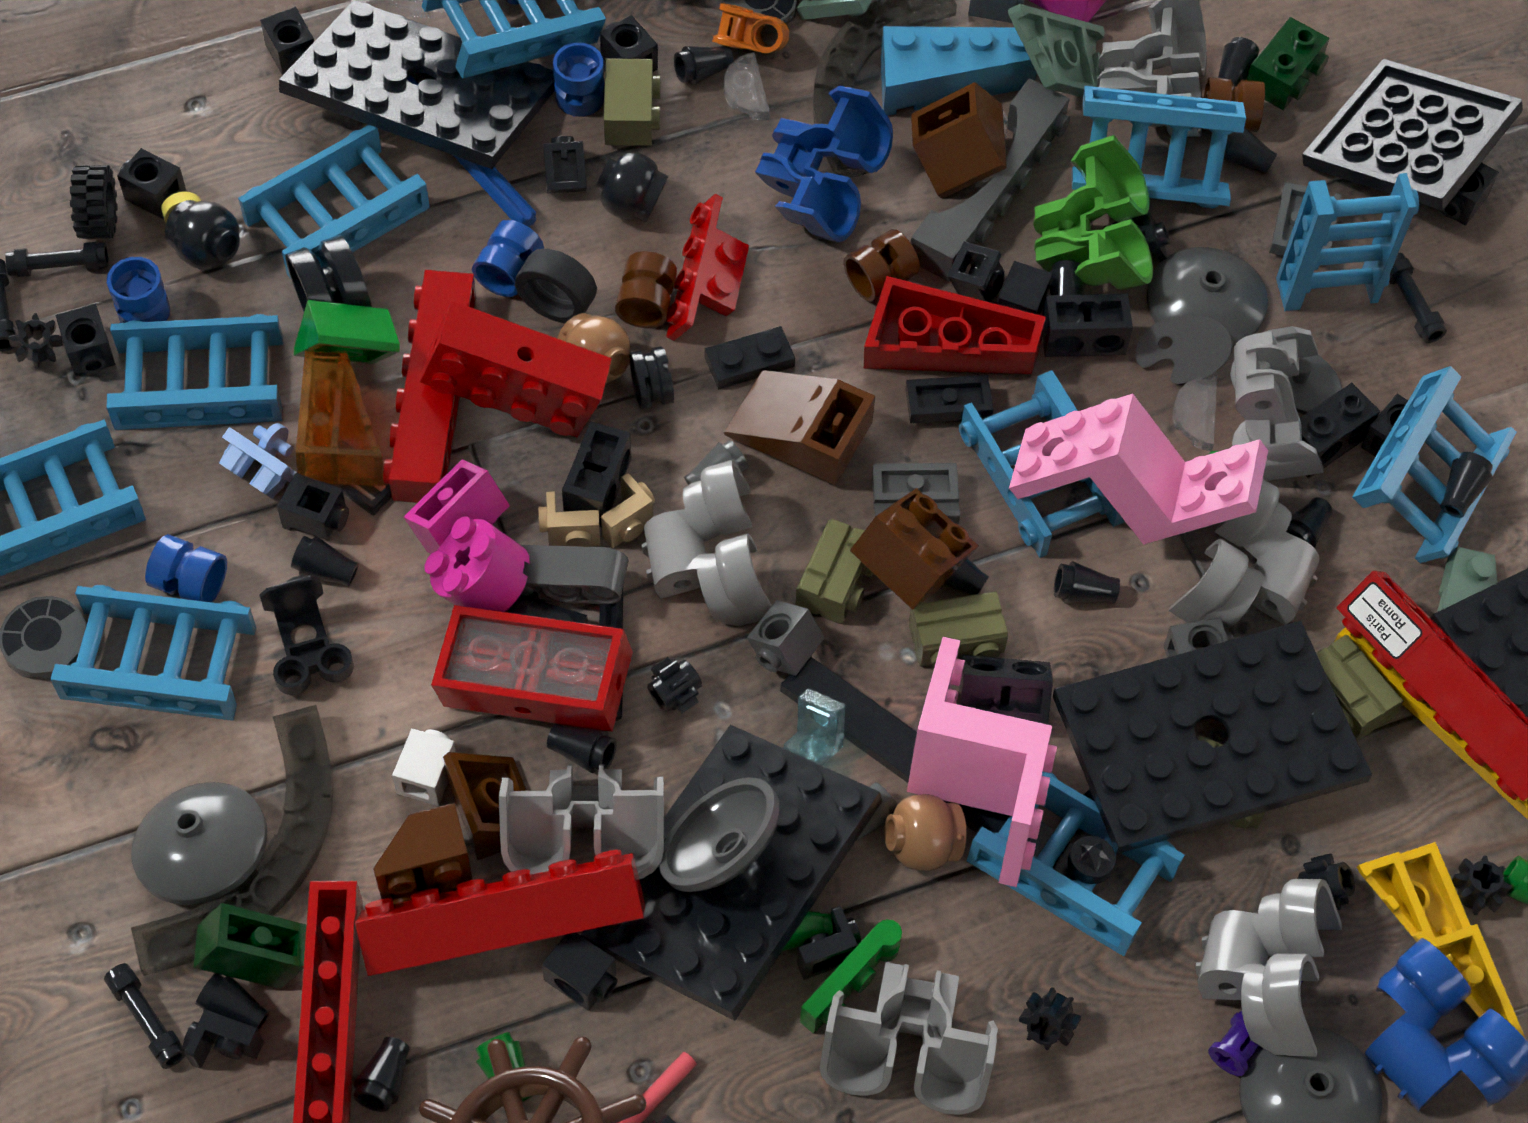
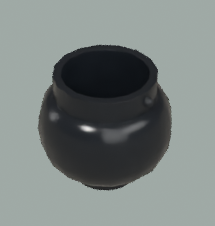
M626 152L617 161L611 158L608 159L596 187L602 189L600 200L609 213L625 220H632L636 217L647 222L664 188L668 175L658 171L656 163L646 155L638 152Z
M186 200L179 203L167 219L165 238L168 245L175 249L180 259L194 268L215 269L232 259L238 251L240 245L239 225L233 213L219 203Z

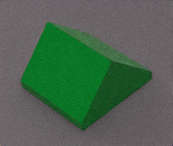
M308 300L294 345L293 356L375 364L399 353L400 342L388 309Z

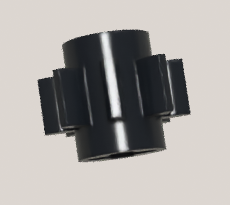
M37 313L33 314L32 320L25 323L16 320L19 332L18 335L9 336L10 346L20 347L15 353L17 361L21 362L27 358L33 361L35 369L39 368L40 362L47 359L55 362L56 356L53 347L63 346L62 336L52 335L56 330L55 321L51 320L45 324L39 320ZM33 337L38 341L43 338L44 343L39 345L34 341L29 344L28 339Z
M667 657L651 668L654 674L651 676L653 681L647 684V688L653 700L663 711H668L672 708L673 710L678 709L683 714L699 702L696 696L699 694L697 690L702 687V681L688 661L683 659L679 663L676 660L672 662Z
M1330 853L1313 857L1311 862L1303 864L1305 871L1300 872L1297 879H1324L1330 887L1337 910H1341V905L1349 904L1348 896L1354 894L1355 880L1352 870L1345 862L1334 864V858Z
M1486 855L1474 865L1465 858L1458 867L1460 873L1455 874L1451 879L1454 887L1458 888L1457 892L1461 903L1471 908L1474 915H1478L1481 909L1486 906L1493 912H1496L1503 904L1501 897H1506L1512 888V885L1503 882V872L1506 868L1504 866L1498 867L1496 864L1488 861Z
M1053 987L1043 997L1033 992L1026 1002L1028 1008H1025L1019 1017V1022L1027 1024L1028 1036L1026 1039L1028 1041L1034 1040L1036 1043L1044 1045L1046 1050H1050L1052 1044L1058 1040L1067 1046L1074 1036L1073 1030L1077 1028L1081 1021V1016L1073 1013L1072 1002L1074 998H1067L1060 993H1056Z

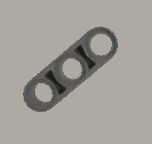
M521 545L529 554L530 564L524 562L523 574L528 576L520 595L542 602L614 604L619 602L629 562L628 557L619 550L606 547Z

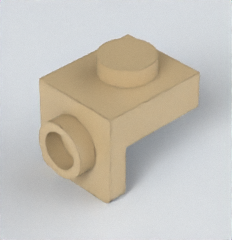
M629 473L621 477V496L624 501L601 516L602 537L612 549L623 541L630 542L636 539L644 530L646 522L653 517V503H655L652 492L645 483H637Z
M555 491L546 492L547 507H539L540 532H548L549 546H600L599 510L557 512Z

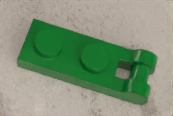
M889 919L879 922L801 1007L800 1023L814 1034L823 1024L827 1025L833 996L839 990L844 993L843 1002L854 990L861 993L874 979L877 973L874 970L875 966L880 961L888 962L897 957L902 938L901 926L894 920Z

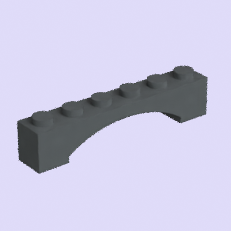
M1030 78L1026 81L1009 107L1006 129L1013 132V144L1006 157L1007 168L996 173L981 190L963 203L941 213L933 210L929 212L911 237V245L915 249L921 268L950 282L947 275L963 242L975 245L978 242L982 244L986 242L992 232L993 221L998 215L1003 217L1012 204L1014 192L1017 188L1021 190L1025 188L1032 175V167L1036 162L1041 164L1046 159L1051 149L1053 138L1055 136L1061 137L1066 131L1071 118L1067 115L1070 98L1056 91L1045 89L1042 84Z

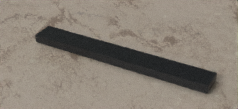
M813 657L808 659L796 676L789 674L781 683L780 691L905 782H909L917 735L915 730ZM958 804L964 813L966 826L976 833L979 832L981 827L986 828L992 833H998L1010 817V815ZM1042 821L1037 840L1027 839L1028 842L1036 843L1033 857L1039 855L1055 831ZM1069 842L1053 865V869L1067 878L1077 881L1068 868L1067 860L1073 843Z

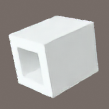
M411 728L392 774L396 794L439 806L448 784L443 756L448 752H456L454 741L450 740L444 733L430 729L423 732Z

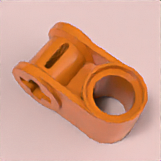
M720 3L719 9L722 11L718 34L713 35L712 42L761 53L776 52L787 45L789 29L783 20L756 13L744 7ZM767 24L774 26L778 33V39L773 46L765 44L761 38V31Z

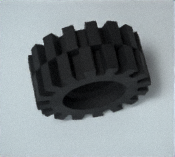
M109 165L73 167V175L70 178L72 184L70 186V207H72L71 219L74 221L73 228L77 238H113L114 233H116L115 223H117L118 219L116 215L118 204L116 203L117 190H115L116 182L112 169H110Z

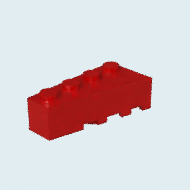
M887 276L864 345L863 368L1032 374L1043 337L1046 317Z

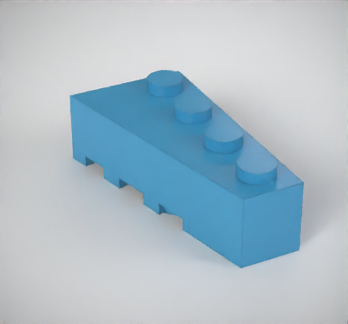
M883 26L880 56L882 107L887 116L896 114L897 109L913 106L914 110H920L930 103L973 82H976L993 96L1019 91L1029 78L1034 81L1036 79L1037 72L1015 27Z

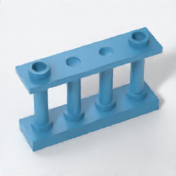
M423 0L421 6L424 12L444 8L462 40L455 67L462 79L553 55L567 44L576 42L590 45L597 43L600 31H602L606 20L599 7L579 10L574 0H556L565 16L554 19L545 18L535 0H517L531 25L515 28L511 27L496 0H479L497 32L496 34L481 37L476 35L459 3L471 0Z
M1093 86L1084 87L1082 100L1083 116H1090L1093 120L1090 143L1107 137L1108 124L1113 119L1128 120L1133 124L1128 152L1136 160L1140 168H1142L1148 126L1156 123L1169 125L1172 128L1164 176L1143 174L1149 198L1195 202L1197 205L1205 208H1216L1219 205L1230 206L1229 184L1219 181L1228 135L1232 134V132H1244L1246 114L1243 102ZM1193 127L1209 129L1212 132L1204 180L1180 178L1188 131L1192 130ZM1072 166V189L1076 190L1085 186L1086 181L1080 171L1075 166Z
M368 125L360 130L353 131L343 140L266 183L251 188L246 194L238 198L245 224L249 227L263 219L286 246V249L282 250L286 273L290 279L285 259L287 253L306 247L315 254L321 265L319 257L321 241L340 234L348 243L351 251L354 252L430 208L427 185L418 173L405 181H401L378 155L382 150L377 127ZM363 162L388 190L372 200H367L345 174V172ZM329 181L336 186L354 208V210L338 219H333L311 192ZM296 200L321 228L301 239L278 213V210Z
M1407 173L1398 174L1390 196L1336 200L1334 196L1329 195L1325 180L1308 182L1276 277L1284 311L1300 310L1306 293H1310V290L1315 288L1365 284L1370 304L1379 302L1384 287L1389 284L1390 272L1413 215L1417 214L1419 210L1418 193L1415 189H1411ZM1383 213L1380 221L1331 225L1333 221H1336L1337 217ZM1374 238L1371 245L1322 249L1329 241ZM1364 262L1363 267L1360 269L1314 272V270H1318L1320 265Z
M255 314L250 317L154 322L133 320L126 323L111 324L110 331L118 354L126 353L124 392L107 394V411L114 430L282 421L283 407L277 385H267L268 346L283 345V335L278 315ZM251 347V383L249 386L226 387V348ZM210 349L209 387L205 389L184 390L185 350ZM168 351L167 389L164 391L141 392L143 352Z
M1451 366L1422 376L1352 496L1362 508L1379 503H1389L1425 538L1415 556L1419 563L1438 558L1444 559L1455 551L1459 544L1458 538L1486 489L1485 487L1470 505L1464 517H1454L1441 510L1435 522L1429 519L1401 491V482L1406 473H1408L1430 496L1441 504L1446 486L1419 461L1420 455L1418 453L1425 442L1450 468L1452 461L1460 457L1461 453L1436 430V421L1441 412L1477 446L1473 453L1479 454L1491 462L1493 465L1492 476L1498 465L1508 456L1510 451L1508 447L1517 433L1512 427L1488 434L1454 400L1453 391L1459 383L1461 376Z
M1052 370L1037 376L1031 400L985 419L980 417L971 402L964 405L962 422L959 424V432L963 442L967 447L972 446L1019 523L1018 528L1021 538L1027 546H1033L1039 558L1046 556L1052 537L1051 532L1098 512L1102 515L1105 514L1113 527L1125 522L1090 477L1079 481H1085L1092 492V497L1045 517H1041L1031 499L1056 488L1021 499H1017L1009 489L1014 472L1011 466L1016 464L1021 444L1001 451L991 434L1036 415L1045 417L1047 421L1063 417L1072 411H1078Z
M105 419L81 425L74 431L0 458V491L6 489L21 525L19 529L0 536V576L146 520L133 485L119 489L104 454L105 451L115 448ZM88 458L103 497L79 505L63 467ZM47 474L62 512L38 521L23 482Z
M95 585L93 588L77 586L76 597L83 613L88 614L89 618L76 662L71 665H54L50 680L60 699L234 720L237 703L231 686L226 685L224 680L236 633L255 635L256 625L250 607H245L234 601H224L220 604L122 592L105 585ZM107 617L132 620L120 667L114 669V671L94 668ZM150 622L175 625L163 673L158 676L137 673ZM193 628L218 631L207 678L201 682L180 678Z
M1042 771L1041 776L1050 777L1046 801L1043 807L1063 819L1039 855L1033 857L1030 871L1020 870L1017 887L1007 886L1120 955L1125 956L1142 923L1132 916L1133 912L1157 875L1172 882L1185 855L1177 851L1167 840L1123 852L1122 854L1142 866L1118 903L1110 904L1092 892L1096 884H1086L1078 879L1077 881L1071 880L1053 869V865L1078 828L1092 836L1104 839L1112 848L1113 845L1095 801L1059 781L1053 773ZM1013 816L1007 819L998 833H992L986 828L981 827L972 841L966 860L998 881Z

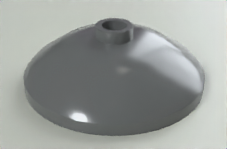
M1211 247L1187 248L1169 255L1167 259L1161 261L1155 268L1153 278L1147 288V305L1155 323L1168 317L1183 314H1198L1210 317L1222 323L1228 329L1232 336L1233 347L1242 338L1253 335L1259 330L1268 307L1266 287L1256 270L1237 255Z
M748 777L725 783L700 798L680 817L664 842L662 861L659 864L664 879L673 888L680 891H704L718 887L746 871L761 855L776 829L780 805L776 792L764 780Z
M204 782L181 788L159 801L141 821L136 830L131 850L134 871L147 891L169 903L194 905L220 898L241 885L259 864L267 843L268 831L265 816L255 799L246 791L234 785L220 782Z
M1309 1026L1317 1048L1316 1057L1274 1055L1263 1047L1258 1046L1247 1061L1248 1070L1240 1077V1104L1247 1123H1379L1382 1092L1378 1077L1370 1061L1352 1042L1324 1028ZM1310 1080H1320L1325 1086V1091L1314 1090Z

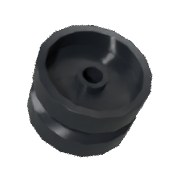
M339 234L320 242L319 257L321 265L315 254L306 247L286 254L285 259L303 312L308 300L372 307L362 272L342 235Z

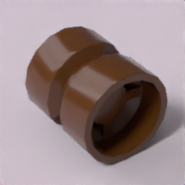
M1208 77L1203 98L1243 102L1246 114L1244 127L1250 132H1258L1264 109V82L1241 80L1237 86H1234L1230 79Z
M891 229L871 242V246L863 245L844 258L843 263L847 278L860 297L870 302L880 297L887 276L907 281L917 275L920 269L915 249L904 234L897 229Z
M649 251L636 252L627 258L622 275V285L619 288L615 305V312L620 319L640 328H656L664 324L667 320L671 302L670 295L673 292L677 276V267L673 261L664 255Z

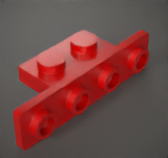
M714 194L704 204L700 202L694 208L690 217V224L693 225L691 235L682 250V256L685 257L683 268L675 280L674 288L677 289L675 301L669 308L666 320L669 322L666 338L675 341L693 326L698 303L726 317L735 311L749 245L716 228L723 197Z

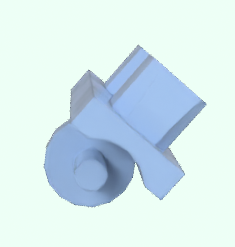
M279 423L273 424L268 429L258 425L253 431V436L260 440L257 446L229 427L222 438L230 442V444L226 448L219 464L242 478L253 461H258L262 466L249 484L273 499L287 481L291 482L296 472L274 457L278 453L285 457L292 453L293 446L286 442L288 429Z

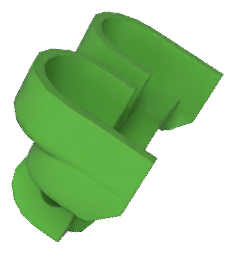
M1115 135L1081 145L1071 162L1084 177L1086 185L1074 190L1065 198L1035 207L1033 226L1036 232L1042 235V237L1035 241L1034 245L1036 262L1048 272L1052 270L1053 264L1058 261L1072 260L1081 264L1077 267L1075 274L1088 286L1096 287L1111 283L1118 290H1127L1148 284L1153 278L1152 257L1143 233L1131 220L1132 218L1147 214L1149 210V193L1143 172L1136 160ZM1105 214L1114 221L1119 222L1109 225L1103 230L1092 231V222Z

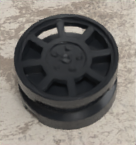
M662 346L651 348L650 353L645 354L640 350L629 352L630 372L640 409L650 408L652 403L659 401L663 405L674 403L672 376L668 370V359Z

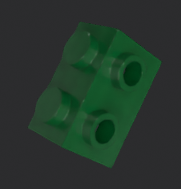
M1289 17L1251 64L1247 80L1264 82L1265 101L1284 111L1293 98L1299 100L1303 96L1310 83L1309 78L1312 74L1319 76L1329 59L1325 51L1330 38Z
M221 903L198 925L193 968L281 989L304 968L307 925Z

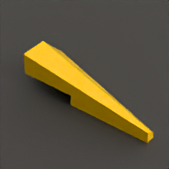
M1436 842L1403 853L1396 852L1359 864L1357 866L1359 873L1417 942L1420 938H1424L1429 941L1463 975L1471 987V994L1465 1001L1476 1015L1480 1017L1488 1009H1493L1513 1025L1525 1038L1478 924L1470 925Z

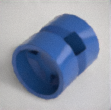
M576 42L560 48L553 58L555 100L558 107L566 114L584 117L594 114L602 107L605 96L604 60L600 51L587 43Z
M503 220L499 222L490 236L488 246L482 249L472 266V273L476 280L487 290L500 296L513 297L518 294L515 287L518 272L528 256L537 249H544V245L538 234L530 227L514 220Z
M128 257L112 266L107 274L106 283L120 323L133 320L142 322L167 321L170 316V303L158 266L151 260L143 257Z
M167 534L157 542L150 555L145 572V581L147 586L173 595L178 592L182 599L213 602L225 580L227 558L223 554L201 546L193 550V543Z

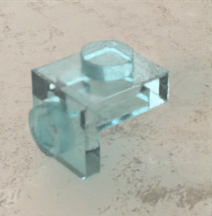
M808 688L798 697L797 733L784 743V749L823 766L843 748L846 705Z

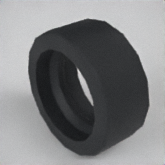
M548 248L537 249L532 252L518 272L515 280V287L519 296L530 308L550 320L564 324L573 316L586 313L597 292L594 277L586 267L573 257Z

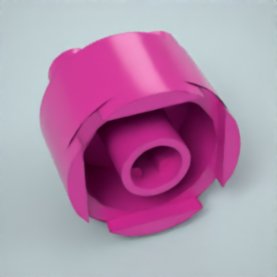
M465 516L454 523L451 533L444 539L438 550L429 555L425 562V572L430 575V583L433 590L453 605L505 612L518 599L526 585L528 576L523 574L524 562L530 564L529 554L523 546L485 520H472Z

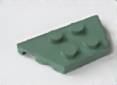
M1018 4L1008 9L1009 17L1045 89L1083 97L1085 86L1097 87V78L1100 75L1099 56L1101 53H1096V41L1104 38L1105 31L1103 26L1024 4Z

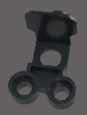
M295 576L285 583L268 587L259 594L264 611L274 612L284 645L287 657L280 659L276 663L273 676L277 688L287 695H298L304 692L310 685L311 674L319 672L326 681L338 683L346 680L354 669L350 650L342 644H329L317 604V599L324 594L320 577ZM309 625L316 630V638L297 644H294L291 640V634L298 626ZM335 663L344 665L340 670H329L330 666ZM291 676L301 677L295 683H286V680Z

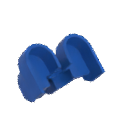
M838 86L829 92V95L837 104L829 124L811 125L781 118L772 133V137L778 143L774 154H762L761 161L755 171L768 186L782 194L793 197L791 204L779 201L775 205L787 221L805 226L816 237L834 242L845 241L852 234L860 216L861 198L858 188L849 177L817 171L823 157L837 156L844 165L851 169L874 173L885 164L893 142L892 123L871 92Z
M1420 938L1399 957L1397 964L1380 978L1376 992H1386L1406 1013L1389 1026L1367 1048L1365 1056L1376 1066L1374 1072L1377 1075L1384 1072L1401 1090L1397 1096L1400 1100L1406 1098L1419 1112L1464 1072L1487 1100V1107L1504 1100L1528 1079V1041L1513 1025L1493 1009H1488L1466 1029L1463 1038L1446 1048L1430 1033L1441 1016L1448 1015L1471 994V987L1451 961L1429 941Z

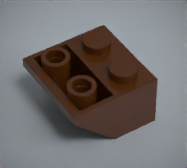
M976 82L911 114L913 147L940 198L943 199L1007 168L1002 104Z
M915 488L878 514L850 549V552L913 610L933 595L976 551L979 545L969 537V534L962 526L955 524L947 517L932 498Z
M455 803L408 815L373 868L381 899L392 898L395 904L409 901L412 894L426 889H438L439 894L456 891L458 884L473 880Z

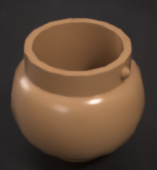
M581 313L568 320L559 332L557 339L612 358L606 383L619 378L626 371L630 362L629 352L631 344L626 331L614 320Z
M930 794L912 795L904 798L897 805L894 813L886 818L884 826L886 846L889 851H894L896 858L905 867L911 870H935L941 868L947 861H959L963 856L967 838L966 822L962 808L957 803H946L940 797Z

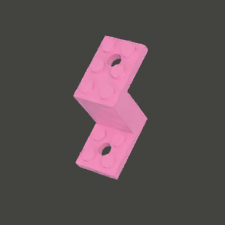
M1130 394L1118 399L1106 400L1102 404L1081 411H1072L1063 417L1044 423L1039 422L1026 428L1009 489L1017 499H1021L1090 477L1144 545L1256 513L1268 449L1259 439L1246 444L1235 445L1210 455L1199 456L1185 462L1134 394Z
M943 637L917 730L907 792L918 795H935L944 801L1013 816L998 883L1017 887L1020 870L1030 871L1036 843L1028 842L1027 839L1037 840L1043 810L1034 807L1035 804L1044 806L1050 777L1041 775L1042 771L1052 773L1057 746L1048 744L1052 726L957 705L959 692L951 688L952 685L960 686L965 660L957 659L960 640Z

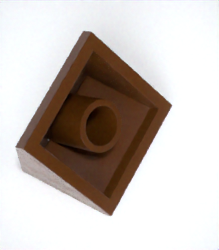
M448 752L443 756L448 784L477 860L501 852L499 792L502 778H510L513 781L514 791H527L514 757Z

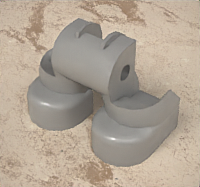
M1156 0L1148 7L1152 28L1151 34H1147L1138 40L1103 42L1102 54L1099 56L1101 74L1097 78V87L1202 98L1199 77L1206 74L1207 44L1200 0ZM1170 66L1173 73L1170 76L1153 75V70ZM1153 123V125L1150 126H1166L1167 132L1171 136L1172 128L1169 125ZM1193 127L1192 130L1188 131L1187 138L1201 137L1202 128Z
M1294 326L1272 329L1246 336L1234 346V362L1232 363L1230 377L1235 389L1236 410L1246 420L1234 432L1232 446L1246 444L1259 439L1268 449L1263 479L1266 481L1324 473L1316 448L1302 441L1301 420L1296 410L1292 386L1288 379L1290 376L1299 375V358L1319 355L1311 330Z
M734 459L705 468L701 472L700 481L693 482L683 488L685 509L664 512L648 520L644 526L646 542L641 544L643 554L650 559L651 568L646 570L647 578L654 584L655 592L660 599L701 588L707 607L716 622L743 626L760 621L772 606L758 581L750 553L757 552V546L749 533L721 541L716 546L715 553H706L704 545L705 541L720 534H731L753 527L740 496L750 494L751 490Z
M1263 479L1256 513L1224 521L1215 530L1217 534L1237 546H1243L1257 558L1254 568L1248 567L1247 555L1219 538L1204 553L1213 559L1204 576L1192 589L1170 606L1169 612L1187 623L1221 617L1226 632L1244 616L1251 605L1284 625L1292 621L1298 611L1304 609L1308 602L1304 599L1305 593L1318 580L1314 573L1320 562V557L1316 549L1308 542L1286 532L1292 518V513L1279 503L1280 492L1276 486Z
M599 764L598 786H573L572 765H568L567 770H550L549 785L546 791H514L513 781L510 778H502L499 792L500 844L503 861L511 872L529 869L530 874L549 871L548 866L553 863L569 860L572 828H594L595 855L610 850H621L622 855L634 853L639 879L654 872L661 863L664 852V777H656L654 779V790H622V769H604V764Z
M1291 879L1284 885L1281 893L1270 894L1262 898L1258 914L1229 910L1215 915L1211 921L1208 936L1202 937L1204 955L1202 962L1196 963L1195 966L1198 976V988L1202 998L1241 1000L1243 1020L1251 1041L1274 1055L1317 1056V1048L1303 1013L1300 993L1301 981H1319V973L1312 958L1324 956V949L1318 930L1342 929V922L1327 881L1324 879Z
M886 962L876 1013L843 1007L844 993L840 990L833 996L820 1062V1073L827 1084L838 1091L850 1095L867 1096L878 1094L885 1090L891 1080L897 1047L896 1038L898 1033L901 1032L923 1037V1045L920 1049L914 1082L915 1095L922 1104L935 1111L957 1115L971 1113L981 1107L985 1101L993 1068L998 1028L994 1020L988 1022L985 1034L951 1028L959 976L941 973V971L937 970L934 983L907 978L909 965Z

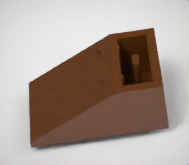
M762 370L724 431V435L836 485L873 422L875 395L839 379Z

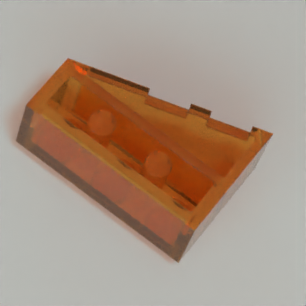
M305 351L296 442L297 473L327 484L383 486V456L379 445L377 446L369 415L366 414L361 399V392L348 354Z

